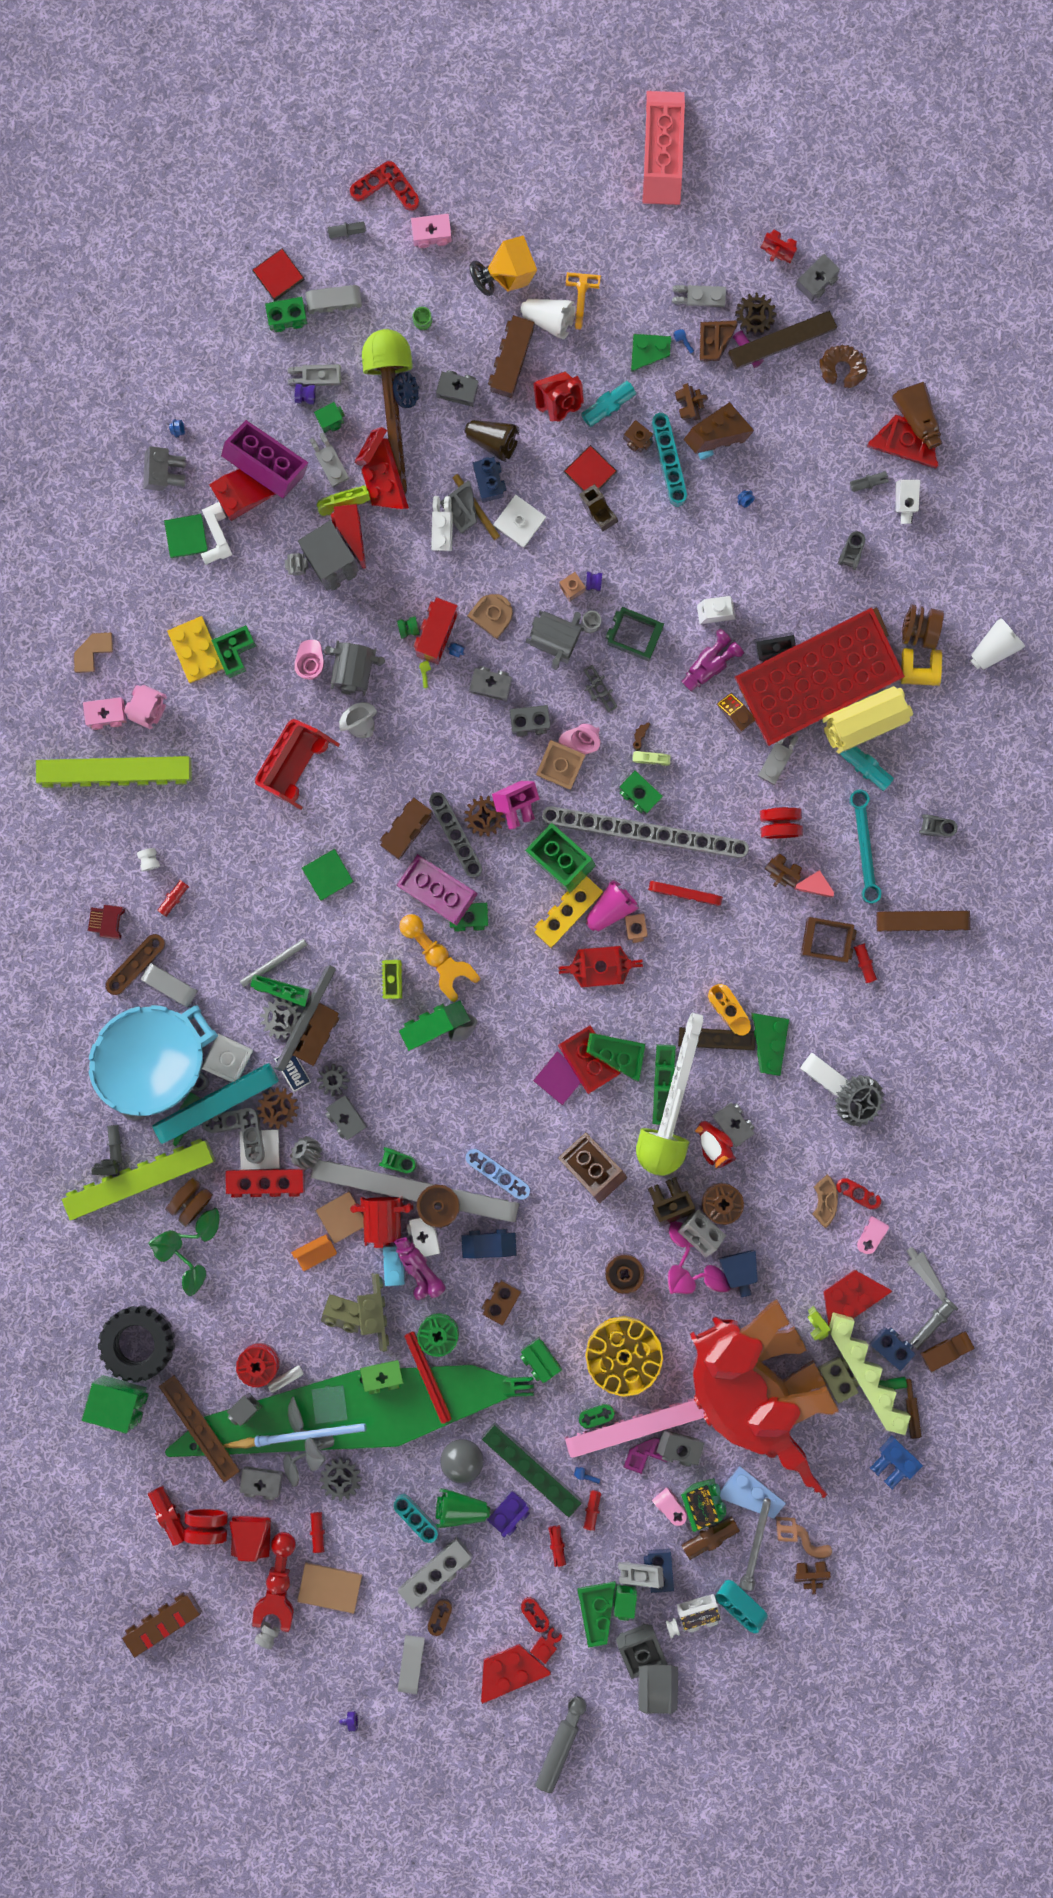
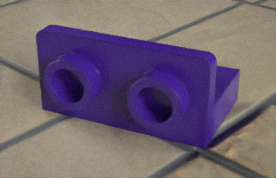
M512 1490L487 1518V1521L501 1533L503 1538L507 1534L511 1536L517 1529L515 1525L519 1520L524 1521L530 1514L528 1511L530 1505Z

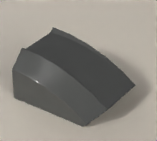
M643 1623L639 1627L621 1632L617 1637V1646L631 1679L638 1678L640 1666L668 1665L652 1625Z
M645 1665L639 1667L637 1702L638 1709L645 1714L671 1715L677 1711V1666Z

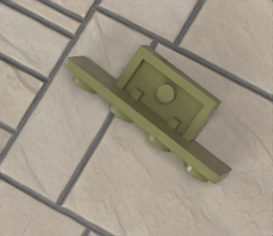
M371 1273L373 1294L357 1296L361 1335L378 1333L379 1350L384 1352L387 1351V1346H389V1337L387 1334L385 1335L387 1318L386 1315H383V1308L385 1307L384 1296H381L383 1280L382 1277H379L378 1273Z

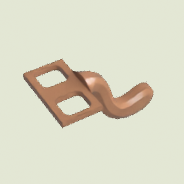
M776 1517L778 1541L797 1542V1536H799L804 1550L810 1556L821 1559L827 1558L832 1554L830 1545L819 1547L811 1545L807 1530L797 1525L795 1518ZM780 1521H791L792 1526L781 1525ZM781 1533H792L794 1538H783Z

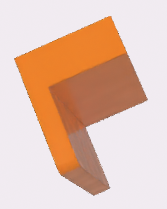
M325 1234L291 1253L294 1259L297 1258L302 1270L306 1271L335 1256L337 1251L328 1234Z

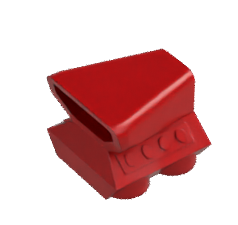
M564 371L533 383L536 408L541 412L548 410L549 419L552 422L562 421L567 416V413L578 411L584 403L583 385L578 375L571 377Z
M233 1516L232 1521H230L232 1534L231 1556L237 1557L238 1561L256 1562L259 1558L269 1557L271 1518Z

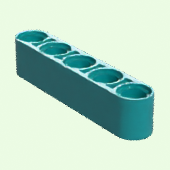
M657 413L652 419V431L670 503L675 507H680L686 501L687 491L669 417L665 413ZM662 420L666 425L658 427L655 422ZM666 438L670 443L662 445L660 440ZM670 456L674 459V462L668 464L664 458ZM670 475H676L679 478V480L676 482H672L669 480L668 477ZM675 493H680L683 496V499L675 500L673 498V495Z

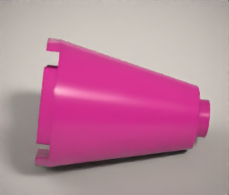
M612 880L586 917V925L592 931L597 930L599 932L639 909L636 906L637 902L628 891L618 888L621 884L616 880Z

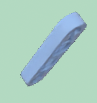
M471 1149L467 1152L466 1162L517 1199L523 1200L529 1196V1186L478 1149ZM477 1152L480 1160H483V1157L487 1159L482 1164L481 1169L477 1167L480 1163L477 1161L472 1163L470 1161V1153L475 1154ZM487 1163L495 1165L496 1170L494 1173L488 1174L485 1172L484 1167ZM503 1174H508L511 1177V1183L503 1185L500 1182V1177ZM515 1179L518 1181L516 1183L518 1187H526L525 1191L527 1193L525 1195H517L518 1190L513 1188V1191L508 1189L513 1185Z

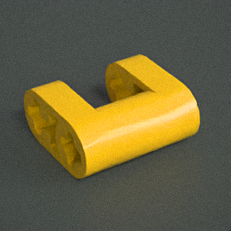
M903 648L901 669L905 677L901 679V684L940 686L942 650H931L930 668H913V648Z

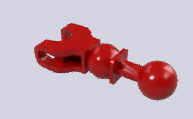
M288 1532L276 1534L271 1541V1549L276 1555L275 1566L270 1568L269 1575L266 1578V1596L262 1597L254 1608L253 1627L260 1628L263 1618L268 1614H274L280 1619L281 1631H290L294 1608L287 1599V1590L290 1587V1569H286L288 1556L296 1548V1541Z

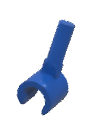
M683 329L674 331L673 335L676 342L682 340L690 354L694 352L687 340L685 331Z
M575 1467L574 1475L577 1479L600 1483V1479L585 1474L586 1468Z

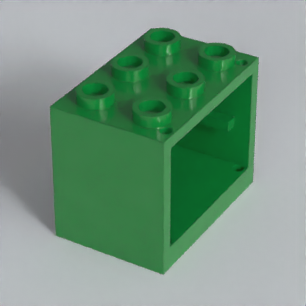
M102 1375L92 1382L81 1421L127 1434L138 1423H141L143 1417L141 1407H143V1404H146L149 1393H146L147 1387Z

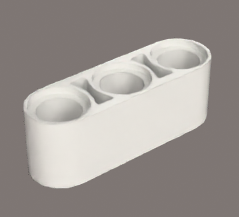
M813 1053L809 1055L800 1067L803 1072L808 1073L811 1078L821 1083L833 1095L839 1096L836 1092L841 1091L840 1085L846 1084L847 1079Z

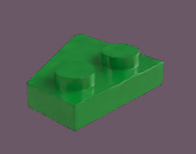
M633 334L631 371L634 372L641 367L670 357L671 336Z

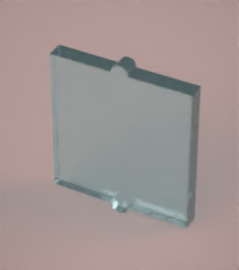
M327 1385L325 1388L312 1389L316 1424L325 1422L332 1424L334 1421L348 1419L344 1385L334 1387Z

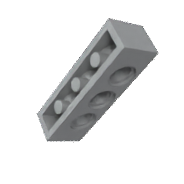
M456 1537L398 1588V1593L412 1609L416 1606L418 1608L422 1607L427 1602L426 1598L431 1593L433 1595L438 1593L442 1589L441 1585L446 1580L447 1582L453 1580L457 1575L455 1572L460 1568L465 1569L472 1562L470 1560L472 1558L471 1552ZM452 1557L457 1563L450 1566L446 1563V1559ZM438 1570L442 1576L438 1579L433 1578L431 1572ZM419 1583H423L427 1586V1589L419 1591L416 1586Z

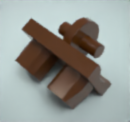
M689 383L683 384V388L675 392L677 402L687 401L688 405L679 409L681 419L700 420L699 409L705 408L703 402L707 401L708 397L706 394L701 395L700 389L695 390L694 393L693 386H689Z
M778 854L774 859L770 860L765 870L770 872L769 877L775 880L773 883L774 887H777L780 883L784 887L788 884L794 888L801 878L802 867L793 864L790 869L784 866L787 860L786 857Z
M825 1561L814 1563L815 1573H808L807 1563H797L794 1582L810 1581V1583L803 1584V1589H811V1594L816 1595V1589L823 1588V1582L816 1583L815 1581H824L831 1578Z

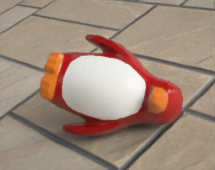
M702 1121L698 1124L695 1132L700 1135L703 1156L710 1165L713 1166L715 1164V1168H722L737 1159L731 1149L733 1142L726 1133L708 1121Z

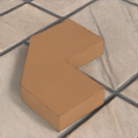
M111 632L92 633L74 652L75 673L95 672L94 653L113 652Z

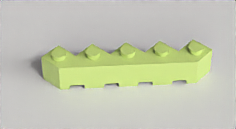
M833 1313L829 1325L831 1330L828 1332L882 1425L887 1431L906 1435L910 1415L906 1411L893 1408L896 1391L893 1388L878 1385L882 1367L879 1364L865 1361L869 1345L864 1340L851 1337L855 1321L852 1317Z

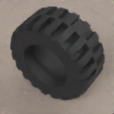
M142 1305L138 1307L130 1306L111 1316L103 1325V1330L99 1334L100 1343H98V1350L101 1351L99 1357L101 1361L104 1360L106 1364L104 1367L107 1371L110 1369L113 1372V1376L116 1378L119 1376L126 1382L129 1380L133 1382L146 1381L161 1372L168 1365L173 1356L172 1352L175 1349L173 1341L175 1334L171 1331L172 1325L170 1322L167 1323L164 1319L165 1316L162 1313L158 1314L156 1309L152 1307L149 1309ZM130 1326H142L153 1337L154 1350L151 1356L144 1361H131L124 1356L120 1349V1336Z

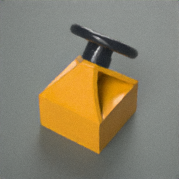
M524 235L504 240L490 265L485 267L479 261L474 260L470 263L469 267L473 282L479 291L486 296H491L494 293V280L509 292L528 286L537 272V267ZM487 283H488V286H489V290L486 289V285H485V284H487Z

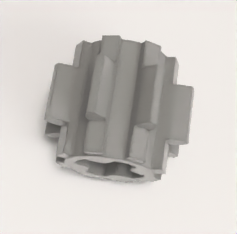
M300 553L287 555L285 569L289 575L306 574L305 569H308V560L304 554Z

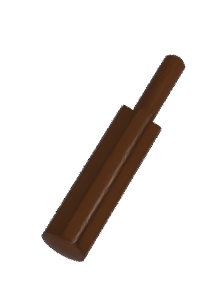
M906 1379L908 1398L905 1401L907 1413L910 1415L908 1424L910 1438L918 1439L922 1437L917 1398L913 1395L912 1380Z

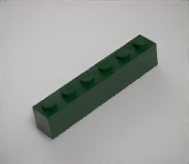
M496 1422L484 1433L482 1441L568 1518L582 1504L580 1497Z

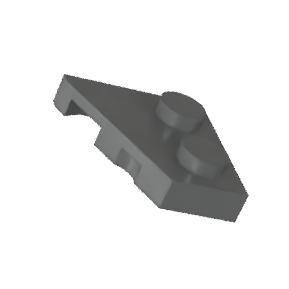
M469 480L448 495L452 500L451 512H453V523L461 534L477 523L472 484ZM445 498L442 501H440V504L443 507V509Z

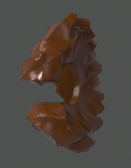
M843 344L836 347L832 346L825 351L823 358L819 360L822 378L828 384L833 385L836 383L837 373L835 367L839 362H846L850 366V372L843 380L844 388H852L859 385L868 373L866 357H863V353L856 350L854 346L850 347Z

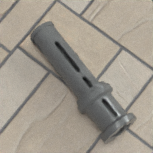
M945 1297L944 1302L937 1310H933V1316L909 1343L919 1350L939 1325L948 1321L947 1318L954 1310L957 1311L959 1308Z

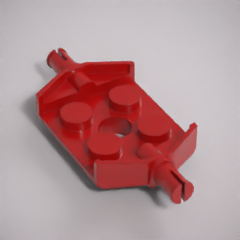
M621 946L578 949L570 966H558V969H566L559 971V975L573 974L581 988L624 984L630 969L643 967V964H635L643 963V960L628 959ZM598 961L605 962L606 970L604 972L596 970L595 964Z

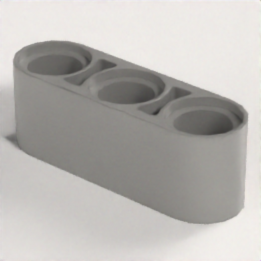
M357 285L306 292L307 311L309 314H314V312L318 311L319 313L333 312L334 309L341 311L352 309L351 307H362L360 287Z
M152 963L149 964L141 977L142 981L186 1007H189L198 992Z
M405 1635L398 1692L417 1694L424 1637Z

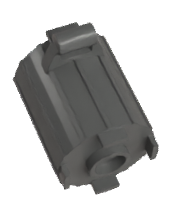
M539 610L538 615L541 617L535 616L530 633L532 638H526V643L555 656L551 667L557 670L560 661L566 664L569 663V658L585 626L579 624L581 619L579 612H575L572 622H569L546 611Z
M338 640L335 643V648L327 646L323 650L325 655L335 656L330 683L331 689H334V686L341 688V693L348 695L361 691L363 692L362 696H365L372 664L381 666L385 663V658L375 656L377 648L371 649L359 644L339 643Z

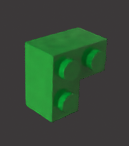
M247 625L211 640L229 679L247 671L240 653L256 647V643Z

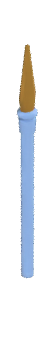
M366 1424L274 1436L249 1437L224 1444V1447H261L273 1443L364 1432L366 1431Z

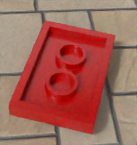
M591 1025L558 1045L587 1094H590L621 1074L616 1069L587 1053L590 1033L596 1034Z

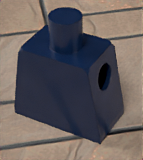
M750 1250L719 1257V1262L730 1288L738 1287L740 1297L751 1296L750 1284L758 1282L756 1251Z

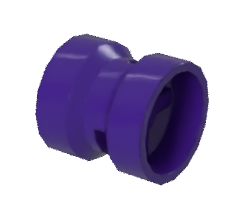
M296 384L295 403L307 402L314 405L316 386L309 385L304 387L302 384Z

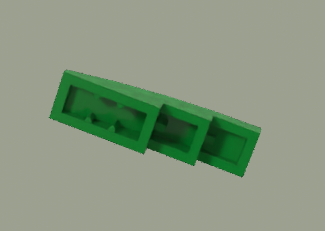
M656 1044L652 1124L660 1125L675 1072L676 1045Z

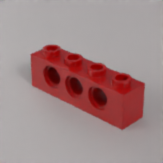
M305 1169L226 1171V1194H231V1198L243 1197L242 1194H250V1197H262V1194L269 1193V1197H281V1193H289V1197H299L300 1193L305 1192ZM244 1178L249 1179L251 1182L249 1189L242 1187L241 1182ZM263 1178H267L270 1181L268 1189L261 1186ZM281 1178H287L289 1180L290 1184L288 1188H282L280 1186Z

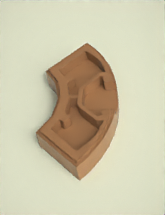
M828 1174L813 1187L817 1192L818 1203L812 1215L825 1229L835 1217L838 1203L835 1184Z

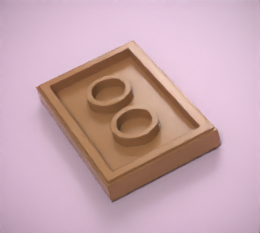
M305 1562L297 1602L354 1614L362 1574Z

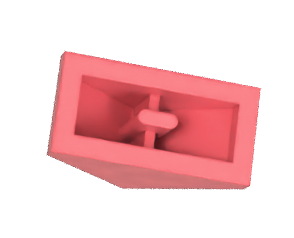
M820 870L794 887V890L830 898L834 897L832 888Z

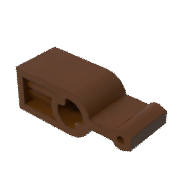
M963 1331L920 1354L928 1370L933 1372L975 1348L967 1332Z

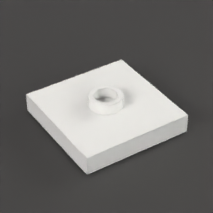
M515 495L493 526L524 548L544 522L546 516Z
M218 1033V1037L214 1040L201 1068L233 1082L240 1078L253 1049Z
M261 1130L265 1157L259 1164H253L246 1159L242 1131H240L241 1170L280 1168L279 1130ZM255 1131L249 1132L248 1140L255 1141L257 1133ZM258 1144L249 1145V1147L254 1149V1154L251 1157L256 1160V1156H259V1153L255 1151V1146H258Z

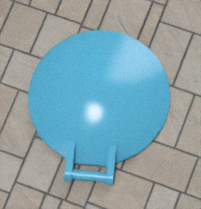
M156 1005L142 1008L139 1006L126 1010L114 1017L102 1028L95 1044L92 1045L89 1055V1076L92 1086L98 1096L108 1106L118 1112L133 1116H148L163 1112L179 1103L193 1088L201 1071L202 1048L214 1041L218 1035L215 1030L210 1028L202 1016L198 1005L191 1007L182 1014ZM193 1018L196 1019L205 1033L201 1037L190 1022Z

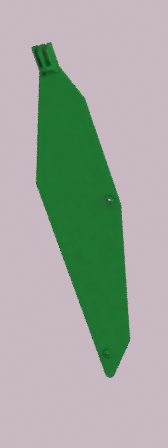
M475 1365L430 1367L452 1417L446 1423H441L417 1367L400 1368L403 1384H399L400 1388L388 1390V1387L380 1388L381 1392L369 1395V1391H364L363 1383L360 1380L361 1371L355 1370L257 1400L263 1407L247 1423L241 1426L239 1424L234 1425L228 1418L229 1414L227 1413L228 1410L214 1413L204 1418L223 1445L249 1437L255 1438L256 1436L296 1433L293 1431L288 1420V1406L291 1398L295 1396L294 1399L303 1420L304 1430L311 1431L366 1424V1431L333 1435L334 1445L321 1450L398 1447L510 1397L535 1396L534 1392L515 1393V1390L534 1389V1384L515 1385V1382L534 1381V1376L510 1378ZM380 1372L376 1380L384 1383L387 1375H383V1372ZM189 1431L165 1450L167 1457L205 1456ZM306 1439L273 1443L261 1447L226 1448L229 1454L306 1451ZM191 1443H195L197 1445L196 1450H193L191 1448Z

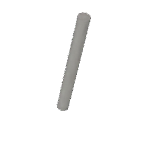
M304 939L300 940L240 980V983L243 987L251 983L254 974L262 976L308 944Z

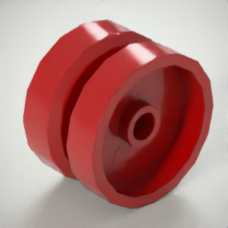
M776 807L759 811L761 822L772 823L760 828L761 838L782 839L803 836V826L790 823L802 819L801 808Z
M194 1509L185 1512V1523L190 1526L184 1530L185 1542L213 1545L227 1541V1530L222 1526L228 1523V1512L218 1509Z

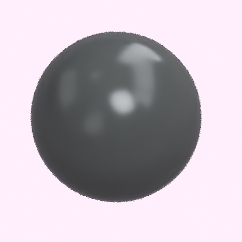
M454 1440L441 1453L440 1466L442 1472L449 1480L455 1483L471 1482L480 1474L483 1468V1454L480 1448L470 1440Z

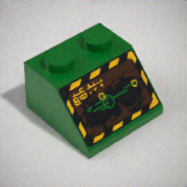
M714 1478L693 1483L681 1494L693 1532L720 1522L726 1516V1506L721 1500L720 1487L716 1484Z

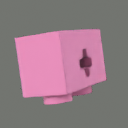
M449 214L411 218L414 246L427 248L430 244L445 246L448 242H452Z
M121 697L83 702L85 724L91 727L92 730L103 729V725L121 727L122 723L127 722L126 713H124L125 704ZM104 710L109 713L106 715V718L101 716V714H104Z

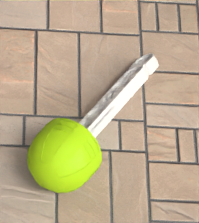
M691 1013L689 1016L659 1131L649 1128H641L636 1155L641 1166L654 1175H667L676 1171L686 1157L689 1141L673 1133L697 1047L698 1036L703 1024V1016L700 1014Z

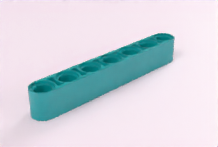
M265 1064L152 1125V1129L161 1144L168 1142L271 1087L279 1079L271 1064Z

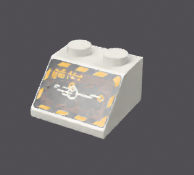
M714 1594L677 1604L684 1631L695 1632L701 1626L707 1625V1627L717 1625L718 1621H722Z

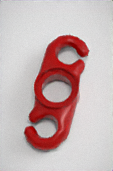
M848 1178L840 1179L837 1182L836 1189L839 1193L842 1192L841 1185L847 1183L849 1189L843 1191V1195L850 1197L853 1201L870 1210L880 1207L881 1197L877 1195L876 1204L871 1205L869 1199L874 1197L875 1194L874 1192H869L864 1186ZM857 1188H861L864 1191L862 1199H856L853 1195Z

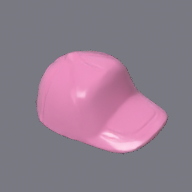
M306 640L299 646L295 660V671L300 677L312 680L319 677L323 671L324 659L320 642L317 640Z

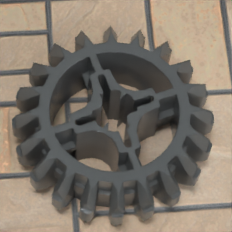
M866 1075L852 1076L851 1081L846 1080L845 1085H840L841 1091L836 1092L839 1096L834 1099L837 1103L834 1107L842 1121L851 1126L861 1127L862 1124L867 1125L868 1120L874 1122V1116H879L877 1112L883 1110L881 1104L885 1102L882 1099L885 1094L882 1092L883 1088L875 1079Z

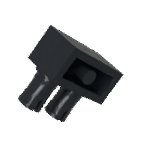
M792 632L754 639L757 658L762 662L796 646L795 637Z

